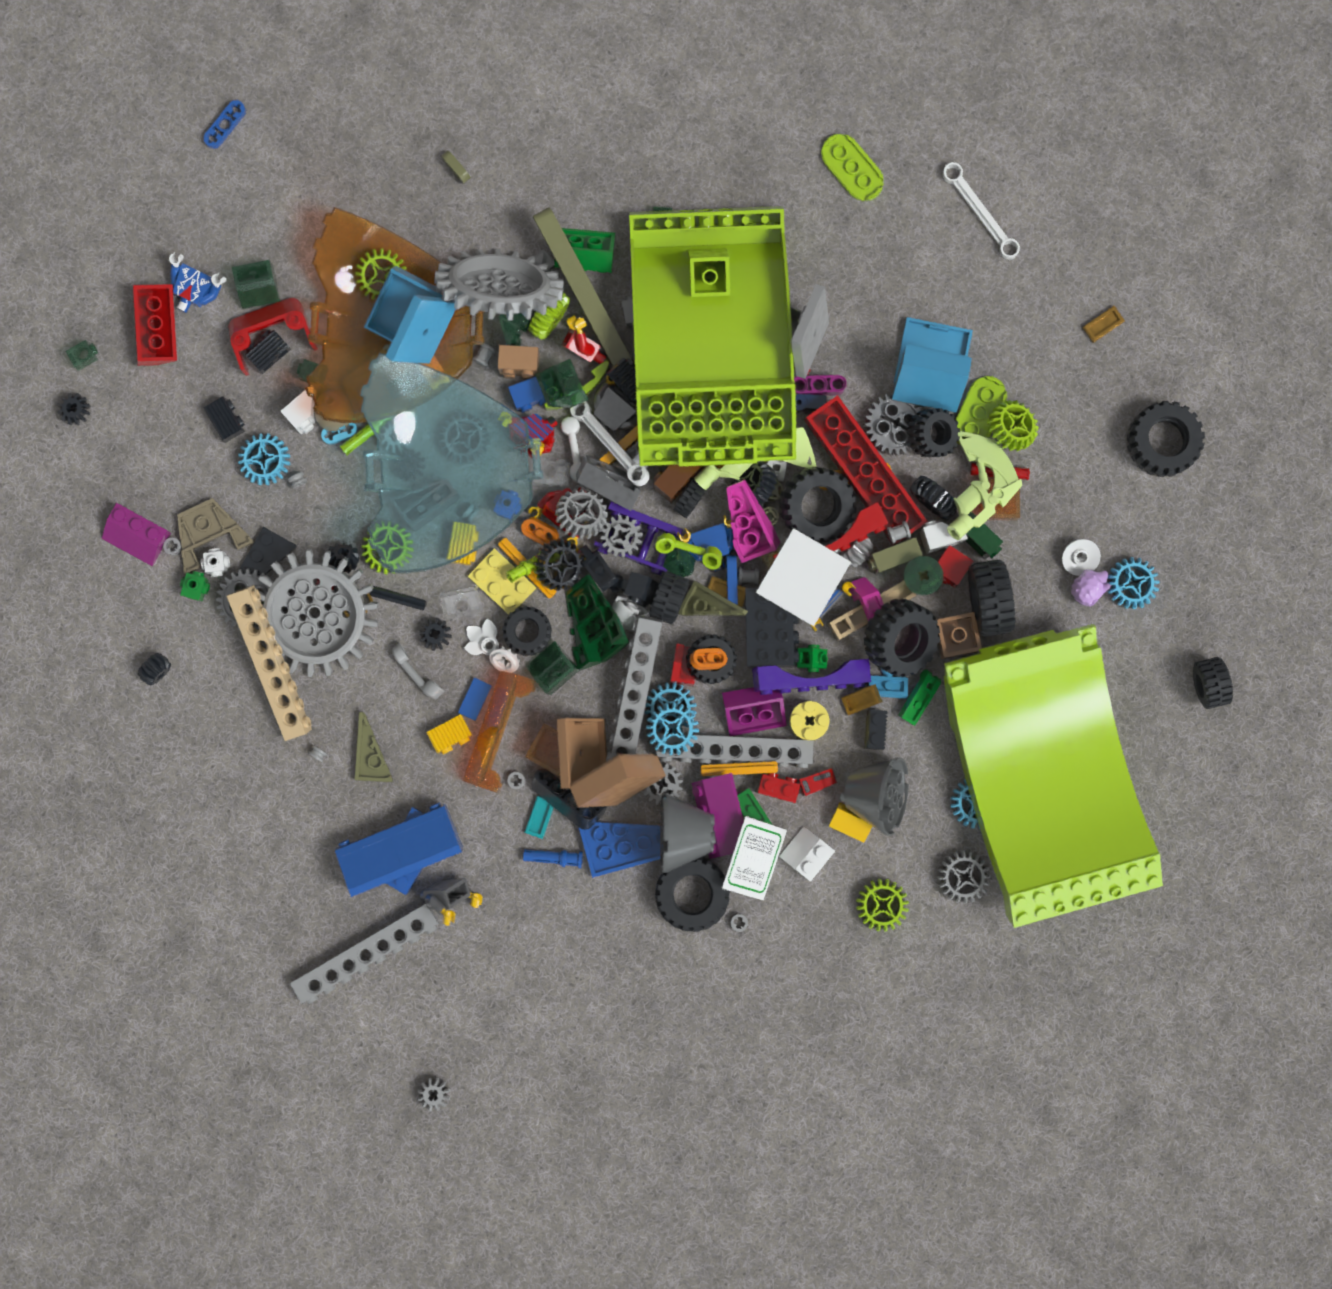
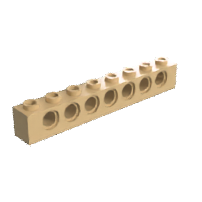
M252 585L227 596L284 740L287 741L307 734L312 730L311 720L306 716L304 703L297 693V685L290 676L289 665L283 659L282 648L277 644L275 630L269 624L267 619L268 613L261 604L259 591ZM247 604L252 607V612L247 610ZM254 622L259 625L260 630L255 629ZM261 640L267 644V649L261 645ZM268 659L273 660L274 667L269 664ZM276 677L280 678L281 685L276 682ZM283 695L288 697L289 703L284 701ZM290 713L295 715L296 721L291 719Z

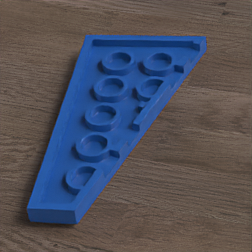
M596 822L589 829L579 828L592 878L661 859L660 826Z

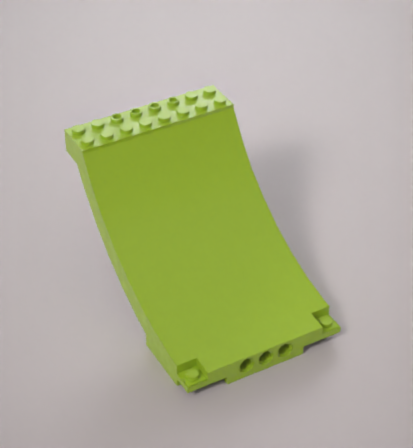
M783 206L629 212L639 466L677 464L679 466H701L796 460V398Z
M1090 624L1057 634L1054 630L979 649L978 655L944 663L946 674L944 676L950 727L955 733L976 818L996 878L1003 893L1005 913L1014 928L1163 886L1160 853L1138 802L1120 744L1106 683L1102 651L1097 643L1096 626Z

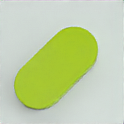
M846 134L830 136L824 142L821 151L822 160L826 167L853 198L860 201L875 199L881 193L884 184L883 174L851 136Z
M985 376L973 382L955 419L959 423L957 428H960V431L990 438L992 432L989 431V428L991 426L987 424L990 420L989 416L993 408L1007 400L1006 389L999 379Z

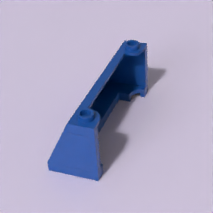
M440 802L429 806L430 810L424 814L358 841L350 842L348 839L338 843L339 847L335 849V853L351 897L461 853L463 845L446 804L441 805Z

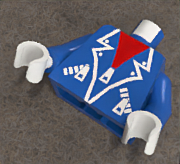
M175 252L172 253L169 257L171 263L170 280L173 285V293L181 298L176 308L187 313L191 304L200 308L202 305H207L215 300L221 289L220 284L226 282V277L219 280V273L210 277L183 263L180 265L179 263L184 258L183 255L180 254L178 260H176L174 257Z

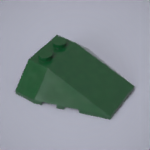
M586 575L565 593L568 617L573 618L574 628L570 629V635H575L576 647H572V652L578 670H584L608 661L629 644L620 618L590 575Z

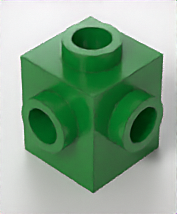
M200 572L186 573V576L181 579L180 588L182 590L180 595L203 602L204 595L209 592V579L205 578L204 574Z
M808 645V648H798L799 662H797V668H808L807 672H819V669H827L828 649H820V645Z

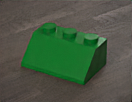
M562 228L584 271L612 272L616 233ZM554 259V267L560 268Z

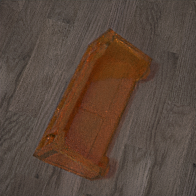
M500 671L463 778L464 782L500 793L503 784L500 783L499 774L491 769L516 697L522 698L531 692H535L537 686L535 680Z

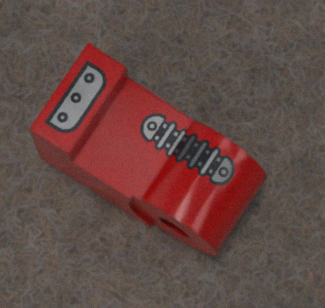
M832 768L798 780L804 796L838 783Z

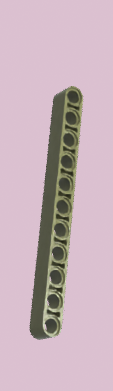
M548 207L533 215L536 225L612 366L616 365L622 358L626 360L628 358L631 359L551 208Z

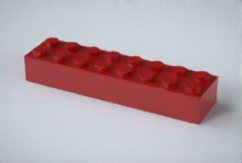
M838 395L804 419L840 472L848 480V483L852 485L865 507L867 508L877 502L879 503L888 521V524L884 525L886 529L883 532L890 542L887 527L892 528L906 521L910 533H913L928 522ZM904 538L899 539V540H896V542L893 543L892 545H893V546L896 545L897 543H899L900 541H902Z

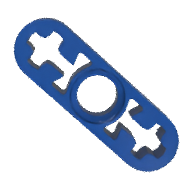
M231 101L205 133L204 142L209 148L216 149L220 147L245 116L246 108L241 101ZM234 106H235V107H239V106H240L241 112H240V113H238V112H235V113H234V110H233L232 108H233ZM228 113L230 114V116L234 113V121H232V119L229 116H227ZM223 120L230 121L228 129L220 128V123ZM217 128L223 135L221 136L218 133L216 136L217 142L210 143L209 137H214L217 134L215 130Z
M726 556L727 599L738 605L736 556Z

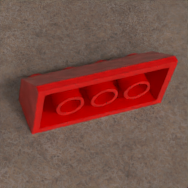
M133 285L137 366H157L177 361L173 285Z

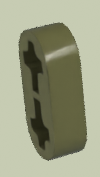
M449 150L441 155L442 160L463 184L471 178Z

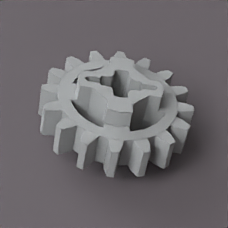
M619 515L618 520L612 517V523L606 522L605 526L607 529L601 531L605 534V536H601V540L606 541L603 544V548L609 547L607 553L610 554L613 551L614 557L621 554L622 558H625V553L632 556V550L638 551L636 545L642 544V541L638 539L643 537V533H638L641 527L634 526L636 520L629 522V516L625 520H622L621 515ZM620 525H627L629 526V528L626 529L621 527ZM613 528L614 535L608 538L609 532ZM619 533H621L622 535H625V534H626L625 540L622 541L621 538H620V539H617V538H618V534H619ZM635 535L634 542L630 545L629 539ZM615 545H619V546H622L623 549H618V548H615L614 546H615Z
M667 763L662 768L666 775L665 783L668 786L663 787V790L659 793V785L655 782L652 785L657 790L656 796L650 791L649 787L646 788L647 791L644 793V796L650 795L649 801L656 799V805L661 801L663 792L673 790L670 795L679 797L676 792L683 789L679 787L683 780H678L677 778L681 774L674 773L675 767L671 770L668 769L669 765ZM668 773L674 777L675 784L670 783L667 778Z

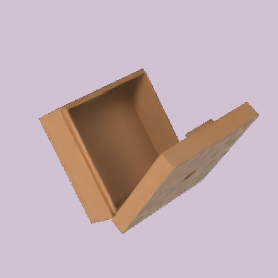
M557 719L561 789H571L578 807L617 806L666 776L658 756H654V754L617 755L606 762L605 719Z

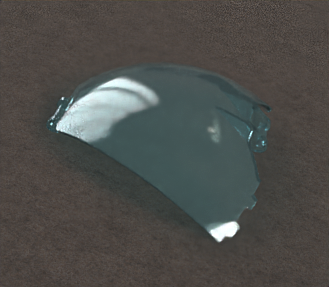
M379 353L377 359L372 360L368 370L372 372L368 384L362 386L360 396L364 397L361 412H363L377 438L376 450L363 451L366 468V484L364 486L365 491L379 493L381 506L370 527H367L371 537L368 542L371 548L378 552L381 558L378 561L382 567L388 568L391 573L427 571L460 560L480 549L509 527L532 501V480L543 478L539 448L541 446V439H529L528 424L524 419L476 388L419 363L393 362L385 357L386 354ZM532 447L533 471L529 472L528 448ZM373 460H380L382 484L374 483Z

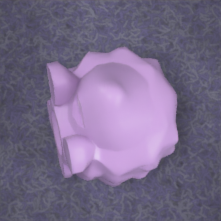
M1084 570L1078 578L1074 579L1071 594L1075 600L1081 605L1089 607L1094 605L1103 593L1111 587L1110 583H1106L1108 572Z

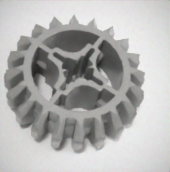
M581 488L579 492L573 489L572 492L568 491L564 496L560 497V502L556 505L555 515L558 516L556 522L561 523L560 529H566L565 535L570 532L572 533V538L578 535L580 540L584 536L589 539L591 535L595 537L598 532L603 530V526L607 522L608 513L605 512L606 505H601L603 499H597V493L591 495V490L585 493L583 488ZM567 510L569 511V514L572 516L573 520L569 517Z
M961 851L960 857L957 852H954V859L950 856L946 857L949 861L948 864L944 861L941 862L945 870L938 869V872L943 873V876H938L937 879L944 881V883L939 884V887H946L942 893L947 894L950 892L948 896L950 900L956 896V903H959L962 898L963 903L967 904L968 897L971 902H975L974 895L980 899L979 891L987 892L983 885H990L989 882H984L985 878L991 877L988 874L984 875V872L988 871L989 867L982 868L985 860H981L978 863L977 861L980 856L976 855L972 859V852H968L967 857H965V851ZM960 861L970 862L964 870L953 867L954 864ZM974 867L979 872V883L972 878ZM949 871L956 877V883L953 888L948 879ZM967 872L968 880L971 882L964 880L961 882L958 873L965 874ZM965 884L975 888L969 893H958L959 889Z

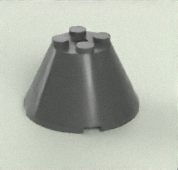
M896 757L847 772L845 775L846 786L845 790L841 793V802H845L848 810L887 836L895 834L893 830L895 827L899 828L906 809L909 784L905 783V774H908L905 760Z
M662 793L660 815L663 825H660L661 868H663L662 873H667L714 851V814H710L667 793Z

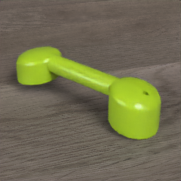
M670 533L661 534L656 540L655 548L660 553H670L674 548L702 555L703 564L709 569L715 570L721 566L722 553L717 547L709 546L702 548L676 540L675 536Z

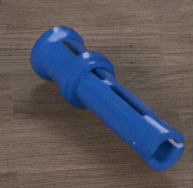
M524 849L523 861L560 864L562 867L578 866V869H581L583 851L575 853L567 852V850L552 852Z

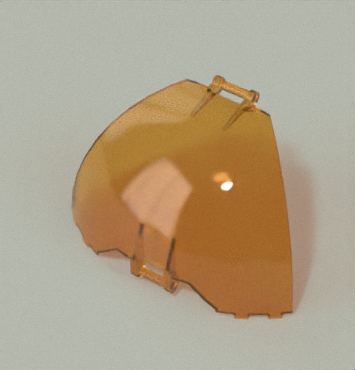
M334 207L331 213L325 214L322 221L325 224L324 230L320 238H315L312 246L316 250L312 264L326 291L325 303H310V310H312L311 331L308 334V341L322 345L323 360L310 375L306 376L308 387H305L307 396L312 397L315 403L313 407L315 413L320 415L323 420L338 423L378 421L412 410L431 400L447 389L471 366L473 346L484 344V337L482 336L484 312L478 311L476 313L475 336H471V307L466 305L456 309L430 364L393 362L385 357L388 350L387 348L384 350L383 347L387 344L390 347L392 342L364 328L379 295H376L373 300L371 299L372 292L365 296L364 293L367 289H359L363 282L356 283V280L361 278V276L355 275V272H361V269H358L356 265L360 264L363 266L364 263L360 261V258L362 257L367 260L366 252L373 256V249H376L377 254H380V248H383V254L387 255V251L391 250L390 257L397 253L398 257L395 260L403 259V263L399 265L400 267L406 266L407 269L405 271L436 286L434 283L435 271H438L439 263L442 262L392 231L353 213ZM386 259L375 260L380 267H387L392 264V262ZM370 263L365 270L366 281L375 273ZM376 267L378 272L376 278L380 279L381 277V280H385V273L387 271L378 270ZM376 282L370 286L376 290H381L384 284ZM319 313L327 314L326 336L318 334Z

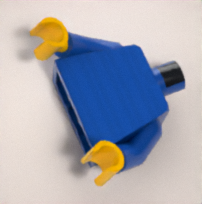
M725 515L723 516L724 523L692 534L684 528L686 531L684 536L677 532V536L682 542L702 548L709 546L717 547L722 553V558L729 556V552L734 548L731 520H726ZM686 551L696 561H702V555ZM723 559L721 561V566L718 569H715V572L725 569Z

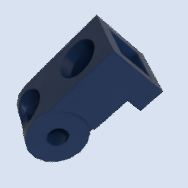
M796 394V412L799 413L804 410L816 411L826 404L827 396Z

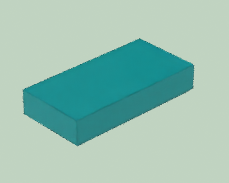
M537 796L524 832L541 839L545 835L554 809L542 797Z

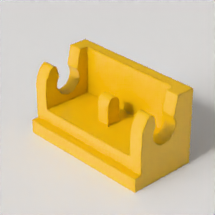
M839 802L829 824V827L863 843L872 828L870 824L848 810L845 804Z

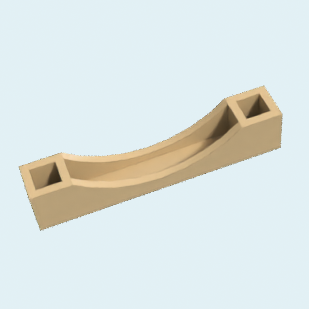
M929 565L880 595L884 604L890 603L894 599L910 600L935 586L940 580L932 566ZM860 605L833 620L828 626L837 641L869 623L863 607Z

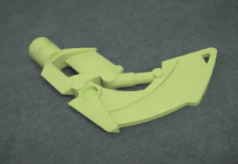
M798 427L796 428V460L783 461L811 469L816 467L813 450L804 428ZM809 457L811 459L812 464H807ZM753 463L726 464L722 468H717L715 465H706L694 479L703 489L707 490L719 477L739 480V477Z
M962 431L958 432V436H960L959 443L968 461L977 462L979 481H972L970 483L971 486L959 497L954 498L959 517L947 527V531L955 540H960L973 527H980L995 513L996 505L999 503L1004 507L1022 486L1021 479L1018 480L1011 461L1001 449V443L996 444L997 441ZM985 466L992 469L994 474V487L990 494L988 493L990 483L985 472ZM982 503L984 510L972 519L968 514L978 504Z

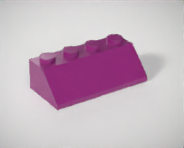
M732 773L691 783L697 808L714 814L713 832H715L714 851L708 853L709 859L734 854L744 820Z

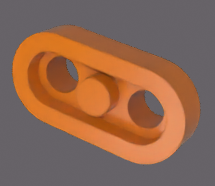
M529 517L522 523V533L542 545L544 543L550 544V540L554 539L557 541L559 538V533L554 527L535 517ZM530 524H534L535 529H532ZM547 533H551L552 538H549Z
M720 648L698 649L690 655V663L697 670L720 669L727 663V655Z

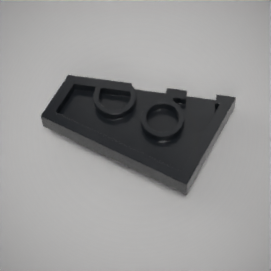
M263 527L240 569H242L244 574L247 568H250L251 574L257 569L259 576L263 572L266 575L272 569L271 565L275 561L280 563L297 545Z

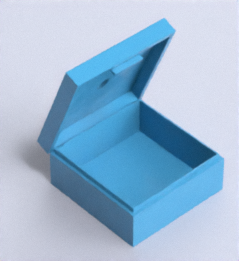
M395 266L391 268L364 328L392 342L385 356L391 361L430 364L456 310L454 308L455 301L449 300L444 302L442 300L443 292L436 293V286Z
M907 317L893 382L895 385L892 400L957 412L970 373L972 358L968 356L973 330Z

